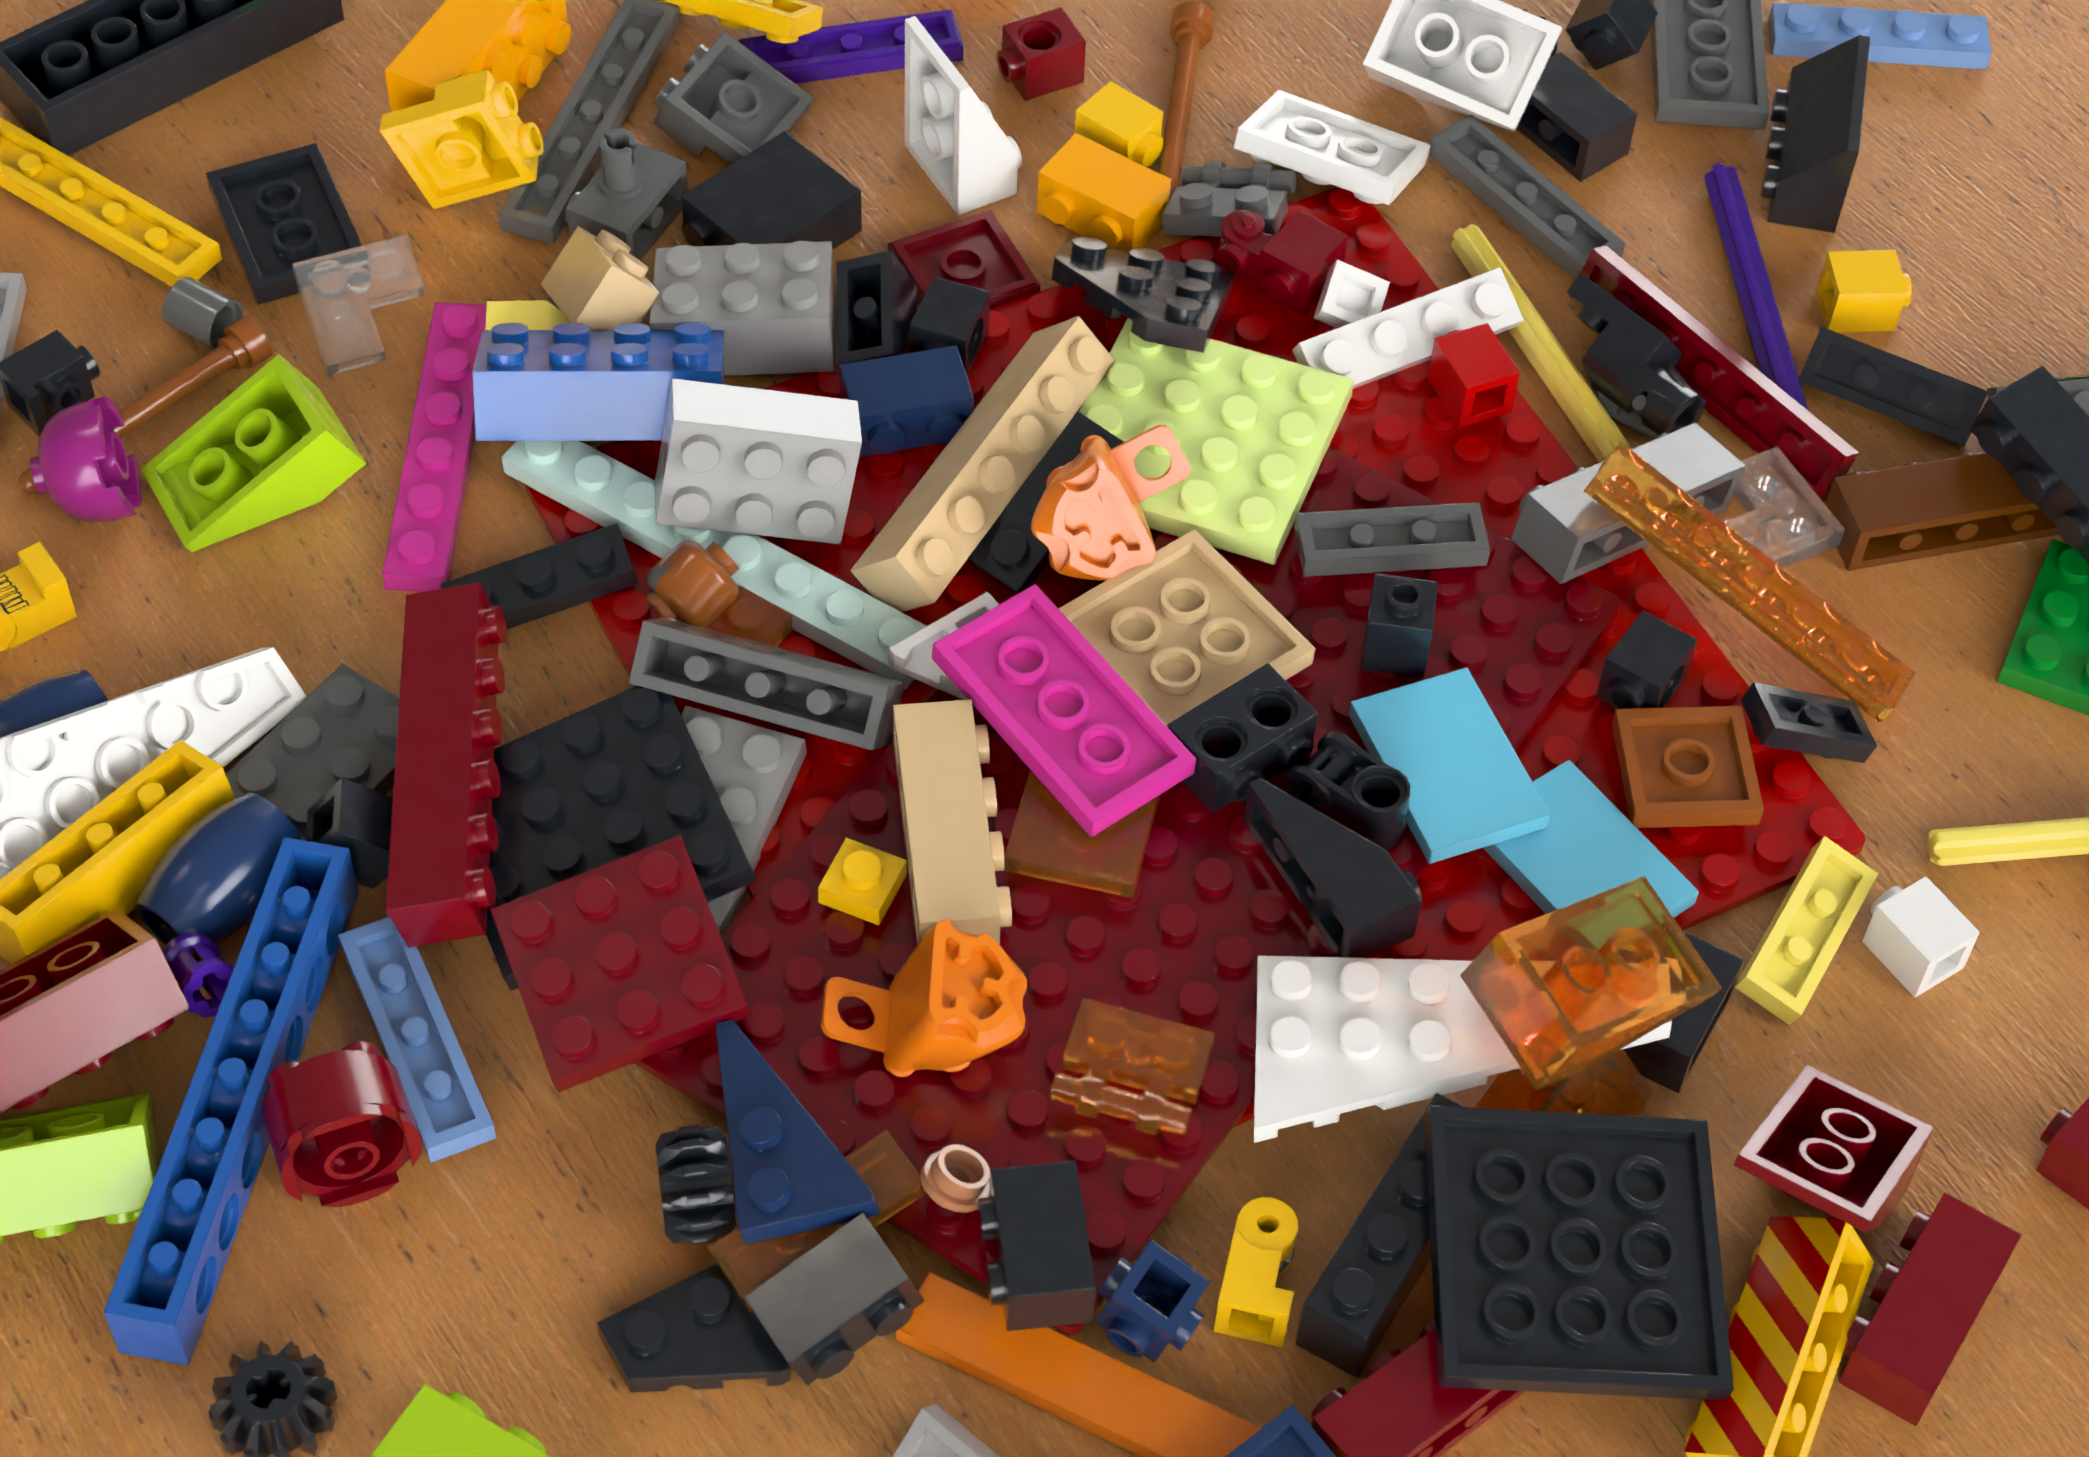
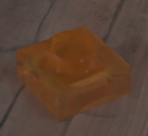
M740 587L738 600L705 628L777 647L792 631V615L749 590Z

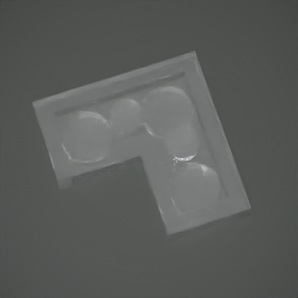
M407 235L292 263L293 274L328 376L385 361V350L371 309L424 296V283Z
M1777 446L1741 460L1746 466L1734 495L1746 509L1747 513L1711 526L1706 540L1710 549L1740 585L1839 546L1845 529Z

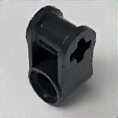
M1332 731L1325 734L1318 742V751L1303 766H1293L1285 773L1283 782L1288 794L1385 850L1392 849L1398 845L1405 836L1411 787L1407 777L1398 769L1388 766L1360 748L1348 736Z

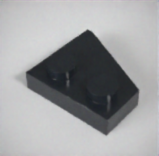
M726 1260L597 1322L599 1337L631 1393L666 1391L678 1385L688 1386L694 1390L723 1388V1380L767 1378V1386H780L790 1381L788 1364L745 1299L746 1294Z

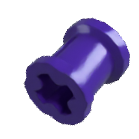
M196 932L181 934L172 939L162 952L190 1007L188 1011L197 1013L205 1018L216 1016L234 966L220 960V952L216 944L205 934ZM190 950L197 953L201 958L200 962L197 963L189 953ZM204 987L211 996V999H206L198 989Z

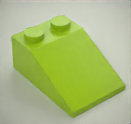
M278 354L143 466L141 471L184 547L191 552H195L321 502L366 465V462L320 388Z

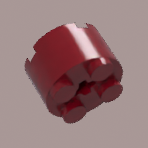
M364 1041L353 1042L340 1051L318 1055L301 1063L289 1062L282 1064L270 1073L267 1080L269 1091L263 1101L262 1117L283 1186L293 1198L303 1202L301 1193L319 1196L321 1206L342 1207L361 1203L391 1189L399 1182L396 1171L409 1158L412 1166H414L420 1157L421 1138L399 1073L388 1059L379 1055L378 1049L374 1044Z

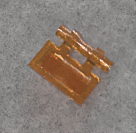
M1083 998L1064 1052L1063 1068L1085 1075L1083 1079L1057 1073L1053 1081L1050 1099L1074 1105L1076 1114L1096 1118L1098 1113H1103L1136 1122V1130L1156 1135L1158 1130L1162 1129L1185 1135L1192 1109L1169 1103L1168 1098L1172 1097L1196 1104L1213 1050L1215 1033ZM1113 1081L1143 1089L1145 1092L1144 1095H1139L1110 1087L1108 1083Z

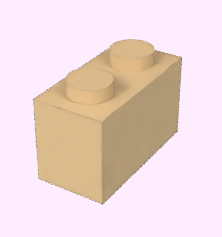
M579 226L541 283L543 289L571 323L585 324L589 327V330H614V327L619 324L640 323L660 293L645 276L649 268L629 254L631 248L626 243L605 230L601 229L596 237Z

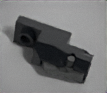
M1581 273L1567 293L1581 307L1575 316L1599 335L1583 356L1581 364L1593 388L1598 391V400L1612 420L1652 440L1664 432L1672 433L1695 422L1697 423L1702 416L1706 400L1700 397V394L1693 390L1674 368L1684 356L1683 353L1664 333Z

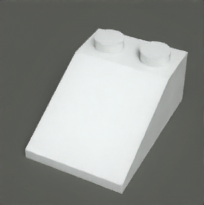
M1392 0L1363 65L1369 78L1419 100L1467 116L1472 115L1476 119L1515 132L1563 29L1556 24L1499 0Z
M915 16L905 19V147L957 216L1017 194L1018 168L1022 166V157L1017 143L1011 136L1006 137L993 119L987 104L980 101Z

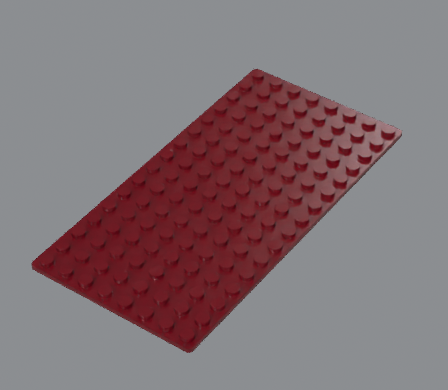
M1328 447L1299 513L1441 504ZM1295 521L1275 565L1213 547L1315 647L1313 664L1286 680L1318 712L1313 751L1307 760L1301 764L1302 766L1318 751L1317 745L1319 740L1331 731L1348 736L1360 748L1368 752L1349 717L1351 701L1466 667L1514 751H1516L1618 615L1621 605L1617 595L1580 576L1560 584L1515 542L1485 527L1490 546L1487 566L1375 572L1376 574L1438 582L1433 634L1424 678L1361 670L1366 621L1375 573L1303 577L1294 531ZM1149 528L1154 541L1155 552L1180 538ZM1049 563L1029 587L1036 584L1054 605L1060 608L1106 580H1088L1065 576L1054 571ZM938 689L926 703L963 699ZM972 705L975 725L986 724L988 730L990 761L986 764H980L982 778L994 777L996 788L997 816L987 817L989 832L1001 831L1003 839L1004 871H995L997 887L1008 886L1011 898L1012 926L1000 927V946L1020 968L1027 979V991L1022 1002L1025 1015V1028L1022 1034L1004 1047L971 1061L961 1071L915 1070L909 1076L898 1077L888 1072L885 1068L883 1052L829 1038L822 1031L821 1017L824 987L829 979L832 977H842L889 990L894 976L899 972L917 946L908 864L907 876L879 926L818 903V887L846 838L907 860L893 740L720 934L752 1015L735 1023L873 1191L880 1211V1215L877 1216L987 1284L986 1262L997 1261L994 1240L981 1241L978 1210L966 1213L948 1210L935 1203L927 1194L921 1183L920 1173L928 1157L935 1152L941 1151V1149L948 1145L957 1144L969 1147L979 1153L987 1162L989 1169L1076 1161L1096 1285L1095 1313L1105 1299L1097 1292L1121 1257L1130 1263L1134 1261L1255 1099L1258 956H1338L1244 822L1247 799L1239 803L1232 801L1212 814L1182 782H1179L1095 836L1090 837ZM1283 769L1266 781L1286 792L1283 778L1287 771ZM1406 823L1405 836L1402 841L1392 849H1388L1387 852L1401 871L1407 870L1418 882L1430 864ZM845 997L839 1001L838 1012L844 1023L858 1030L868 1029L872 1026L874 1020L873 1012L866 1002L857 997ZM716 1030L634 1062L640 1068L726 1121ZM1086 1323L1054 1327L1066 1334H1076L1083 1329Z

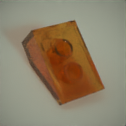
M1645 876L1499 932L1460 975L1536 1091L1589 1068L1714 996L1721 989L1713 974Z

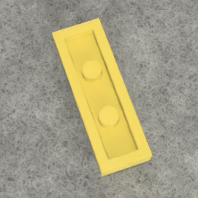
M1824 836L1810 851L1737 981L1735 988L1786 1024L1791 1025L1803 1014L1879 873Z

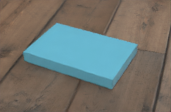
M1467 667L1351 701L1349 717L1368 752L1388 766L1401 771L1409 781L1411 787L1407 824L1429 864L1548 827L1551 816L1549 810Z
M1570 760L1533 781L1534 786L1551 814L1548 827L1483 847L1593 964L1606 962L1693 906L1699 893L1686 877Z

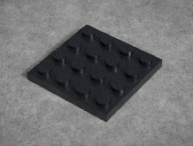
M635 686L494 749V761L499 771L501 791L498 798H492V815L498 830L497 851L490 852L489 868L495 881L496 903L493 907H487L486 936L510 991L517 989L518 985L490 909L679 835L683 839L707 903L757 881L672 695Z
M1429 1106L1424 1115L1438 1387L1720 1400L1729 1397L1734 1388L1707 1120Z

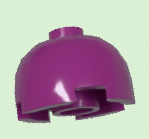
M107 396L77 403L56 413L46 422L38 442L39 456L30 460L32 478L39 493L49 492L56 506L74 519L90 523L113 521L136 515L134 508L142 504L141 481L135 453L126 455L123 443L114 431L116 428L124 427L125 424L115 404Z

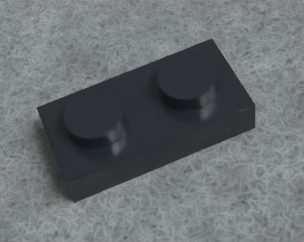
M1755 682L1752 683L1740 699L1753 725L1755 735L1764 746L1865 763L1877 747L1855 701Z

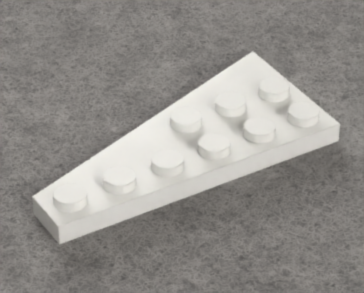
M273 647L260 648L1 737L0 879L179 740H182L224 767L281 722L307 696Z
M1258 956L1254 1143L1278 1137V1129L1312 1121L1314 1128L1339 1122V1114L1373 1105L1386 1110L1433 1098L1436 1093L1445 1095L1487 1084V1076L1520 1068L1522 1075L1547 1069L1548 1061L1583 1052L1590 1057H1595L1669 1038L1672 1014L1668 965Z

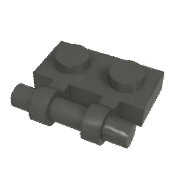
M1209 161L1205 163L1204 167L1185 166L1182 172V186L1176 187L1162 214L1164 234L1221 237L1222 222L1228 214L1237 210H1250L1262 216L1264 220V233L1275 235L1279 231L1288 212L1287 193L1295 192L1296 173L1289 170H1275L1273 164L1258 163L1254 165L1253 169L1226 168L1224 162Z

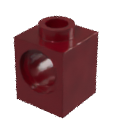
M1062 7L1003 25L1002 50L997 52L999 71L1006 82L1014 84L1025 101L1083 83L1086 40Z

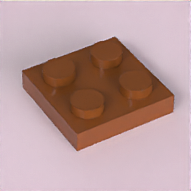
M1742 706L1615 710L1612 721L1613 735L1629 819L1636 828L1760 824L1764 807Z

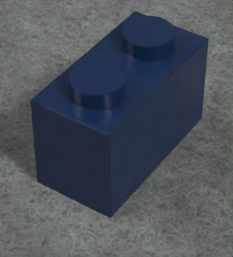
M957 345L840 365V399L858 401L862 437L859 457L889 454L899 450L934 444H948L974 411L973 393Z

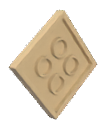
M1195 529L1156 551L1154 559L1150 564L1147 563L1128 569L1116 576V578L1106 580L1058 608L1166 726L1267 663L1285 680L1313 664L1315 647Z

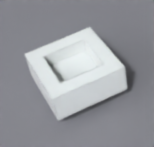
M1337 260L1329 268L1314 319L1335 328H1340L1380 313L1390 282Z

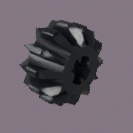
M700 1125L678 1127L676 1131L662 1133L655 1147L665 1234L673 1243H692V1245L713 1243L715 1239L731 1236L736 1227V1217L726 1135L718 1126L700 1127Z
M260 1340L256 1350L257 1358L249 1362L232 1354L229 1366L233 1376L214 1378L212 1392L217 1402L212 1404L209 1410V1418L213 1428L222 1432L220 1440L224 1450L230 1453L231 1456L244 1451L245 1457H268L270 1454L275 1455V1457H291L290 1451L299 1448L315 1456L318 1443L314 1433L333 1431L335 1418L330 1407L336 1404L335 1401L338 1398L334 1381L325 1377L326 1370L323 1361L316 1354L302 1358L299 1346L295 1345L291 1340L278 1355H272L270 1347Z

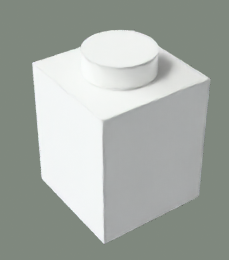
M1926 876L1904 890L1900 886L1890 888L1873 903L1870 909V913L1873 916L1862 942L1915 998L1965 967L1980 932Z

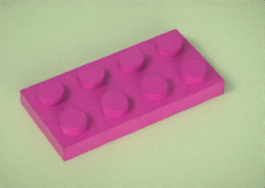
M1036 584L933 643L932 660L964 696L972 700V705L1090 837L1095 836L1194 774L1197 759Z

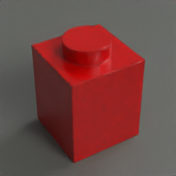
M1488 323L1465 330H1454L1444 336L1434 338L1427 379L1458 428L1512 412L1520 372Z

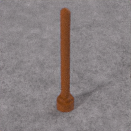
M1196 1L1183 2L1176 6L1172 13L1170 35L1178 47L1159 167V173L1171 179L1169 200L1176 187L1180 184L1199 51L1211 41L1215 24V15L1212 9Z
M246 315L224 328V336L218 339L219 347L119 410L125 426L116 428L114 431L120 439L232 366L238 370L245 365L248 368H253L272 355L271 345L258 324ZM29 468L20 475L18 484L24 493L36 494L39 491L34 484L31 469Z

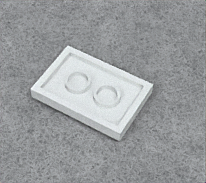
M1280 90L1238 128L1234 149L1251 154L1252 159L1258 163L1273 164L1274 166L1281 165L1302 173V176L1312 183L1320 185L1332 184L1353 192L1354 196L1361 201L1371 204L1384 203L1386 205H1390L1426 165L1431 145Z

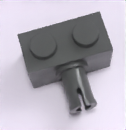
M613 128L604 133V138L600 137L599 146L602 152V162L598 167L596 175L587 186L570 198L565 211V221L568 223L569 238H571L578 226L596 237L602 229L626 243L631 248L629 254L641 261L682 211L681 196L688 192L686 162L638 143L634 133L627 129Z

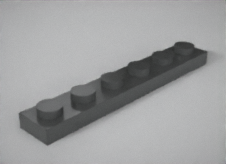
M625 0L542 139L544 151L538 159L536 181L515 186L499 212L501 231L551 244L555 243L566 224L565 211L570 198L587 186L602 161V152L599 146L600 137L604 138V133L608 130L621 128L680 25L679 6L654 0Z

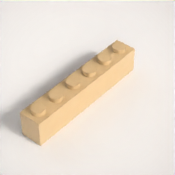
M1079 316L1032 334L850 570L874 598L900 612L935 603L1115 362Z

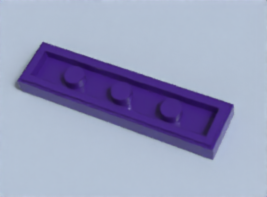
M952 9L821 27V29L800 36L799 40L794 43L774 42L767 39L766 35L739 39V43L794 84L904 69L905 19L913 16L919 20L951 62L964 59V45Z

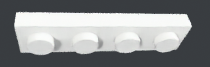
M1497 268L1300 342L1292 351L1298 364L1354 379L1353 389L1431 360L1434 338L1444 336L1454 330H1465L1485 323L1489 324L1496 335L1516 327L1524 318L1501 268Z

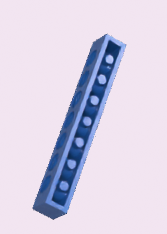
M283 838L104 1310L105 1318L119 1353L188 1366L190 1364L270 1142L262 1117L263 1101L269 1091L268 1077L278 1066L299 1061L340 947L338 934L346 931L359 894L349 848Z

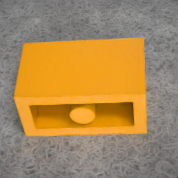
M1075 133L1038 172L1037 213L1085 237L1102 240L1107 244V248L1129 252L1135 248H1142L1163 225L1162 214L1169 202L1171 179Z

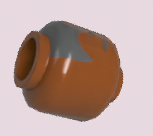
M683 540L648 572L647 583L651 591L645 598L662 617L709 628L739 598L738 586L731 577L739 570V567L714 541L704 549L693 540Z

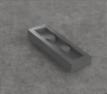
M1479 502L1296 513L1294 531L1303 577L1487 566L1490 546Z

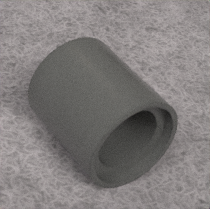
M184 277L178 280L167 293L163 303L162 316L164 322L169 326L215 349L219 347L218 339L224 336V328L243 317V307L239 301L191 277Z

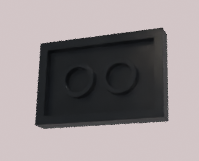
M317 143L206 173L209 190L257 305L370 273L368 257Z

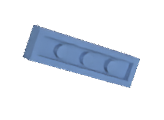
M1772 3L1768 18L1771 54L1776 56L1813 58L1858 35L1870 37L1868 62L1987 69L1992 54L1987 18L1983 16L1863 9L1859 7L1817 6L1803 3Z
M390 917L338 934L342 953L385 1056L399 1073L422 1145L430 1163L496 1139L492 1119L417 946L408 948Z

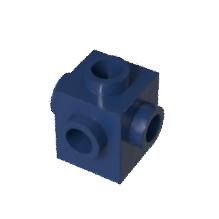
M1150 1240L1134 1265L1121 1257L1097 1292L1109 1301L1095 1322L1107 1329V1337L1120 1350L1135 1357L1143 1355L1154 1363L1168 1343L1181 1351L1204 1317V1314L1195 1309L1194 1305L1211 1281L1196 1272L1184 1259L1168 1252Z

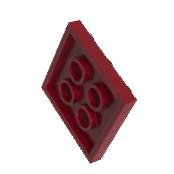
M681 835L490 909L552 1083L558 1093L715 1031V1023L731 1019L737 1022L752 1016Z

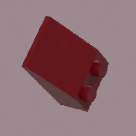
M1806 1065L1739 1152L1734 1166L1864 1232H1868L1885 1224L1905 1195L1934 1127Z

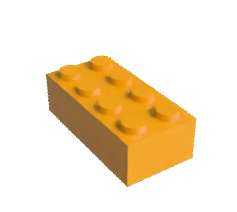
M446 0L385 70L391 112L434 100L437 83L486 69L490 71L497 83L507 81L512 86L518 102L529 88H534L537 85L544 69L556 55L562 54L569 44L571 26L567 20L566 0Z

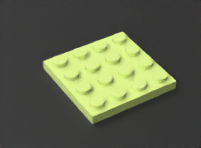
M1128 318L1109 353L1115 362L1083 403L1079 412L1124 442L1157 425H1165L1173 432L1190 465V473L1181 482L1140 502L1149 528L1178 537L1195 529L1212 547L1275 565L1294 524L1296 513H1299L1352 397L1354 379L1213 339L1209 340L1204 353L1147 342L1131 332L1133 321ZM1150 445L1144 447L1136 455L1135 469L1146 478L1160 477L1169 469L1171 456L1161 446Z

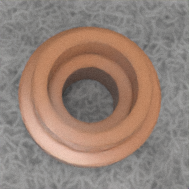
M957 1144L948 1145L941 1149V1151L931 1154L921 1169L920 1178L923 1188L935 1203L945 1209L962 1213L977 1210V1199L988 1197L989 1166L979 1153L969 1147Z

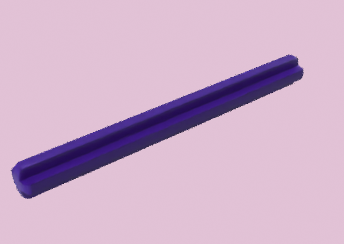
M1723 163L1713 165V171L1705 175L1704 181L1759 370L1809 411L1738 172L1733 166L1724 167Z

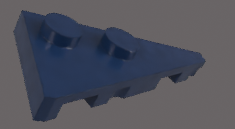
M732 1019L715 1023L738 1226L745 1244L850 1222L861 1213H864L867 1218L880 1215L879 1205L873 1191Z

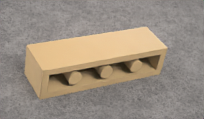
M971 699L893 705V745L917 944L932 926L943 919H949L954 928L974 935H981L985 932L1000 945V927L1012 926V908L1009 887H997L995 871H1004V848L1001 831L989 832L987 817L997 816V800L994 777L982 778L980 764H986L990 761L987 725H975Z

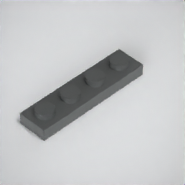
M1470 115L1430 138L1429 156L1575 280L1578 278L1593 248L1608 246L1622 258L1625 242L1474 116Z

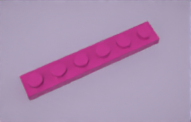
M435 302L382 573L385 590L426 592L442 589L440 584L449 581L476 433L472 371L482 330H485L487 305Z

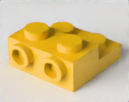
M488 69L437 83L434 100L386 113L381 117L379 131L433 209L535 182L538 159L544 151L542 136L534 122L523 124L517 115L518 102L512 86L507 81L497 83Z

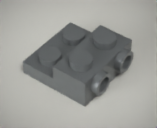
M724 32L710 48L702 43L695 50L684 67V71L687 74L681 81L672 77L664 85L654 101V104L660 108L654 124L698 157L708 147L727 162L733 164L783 131L789 133L809 110L814 98Z

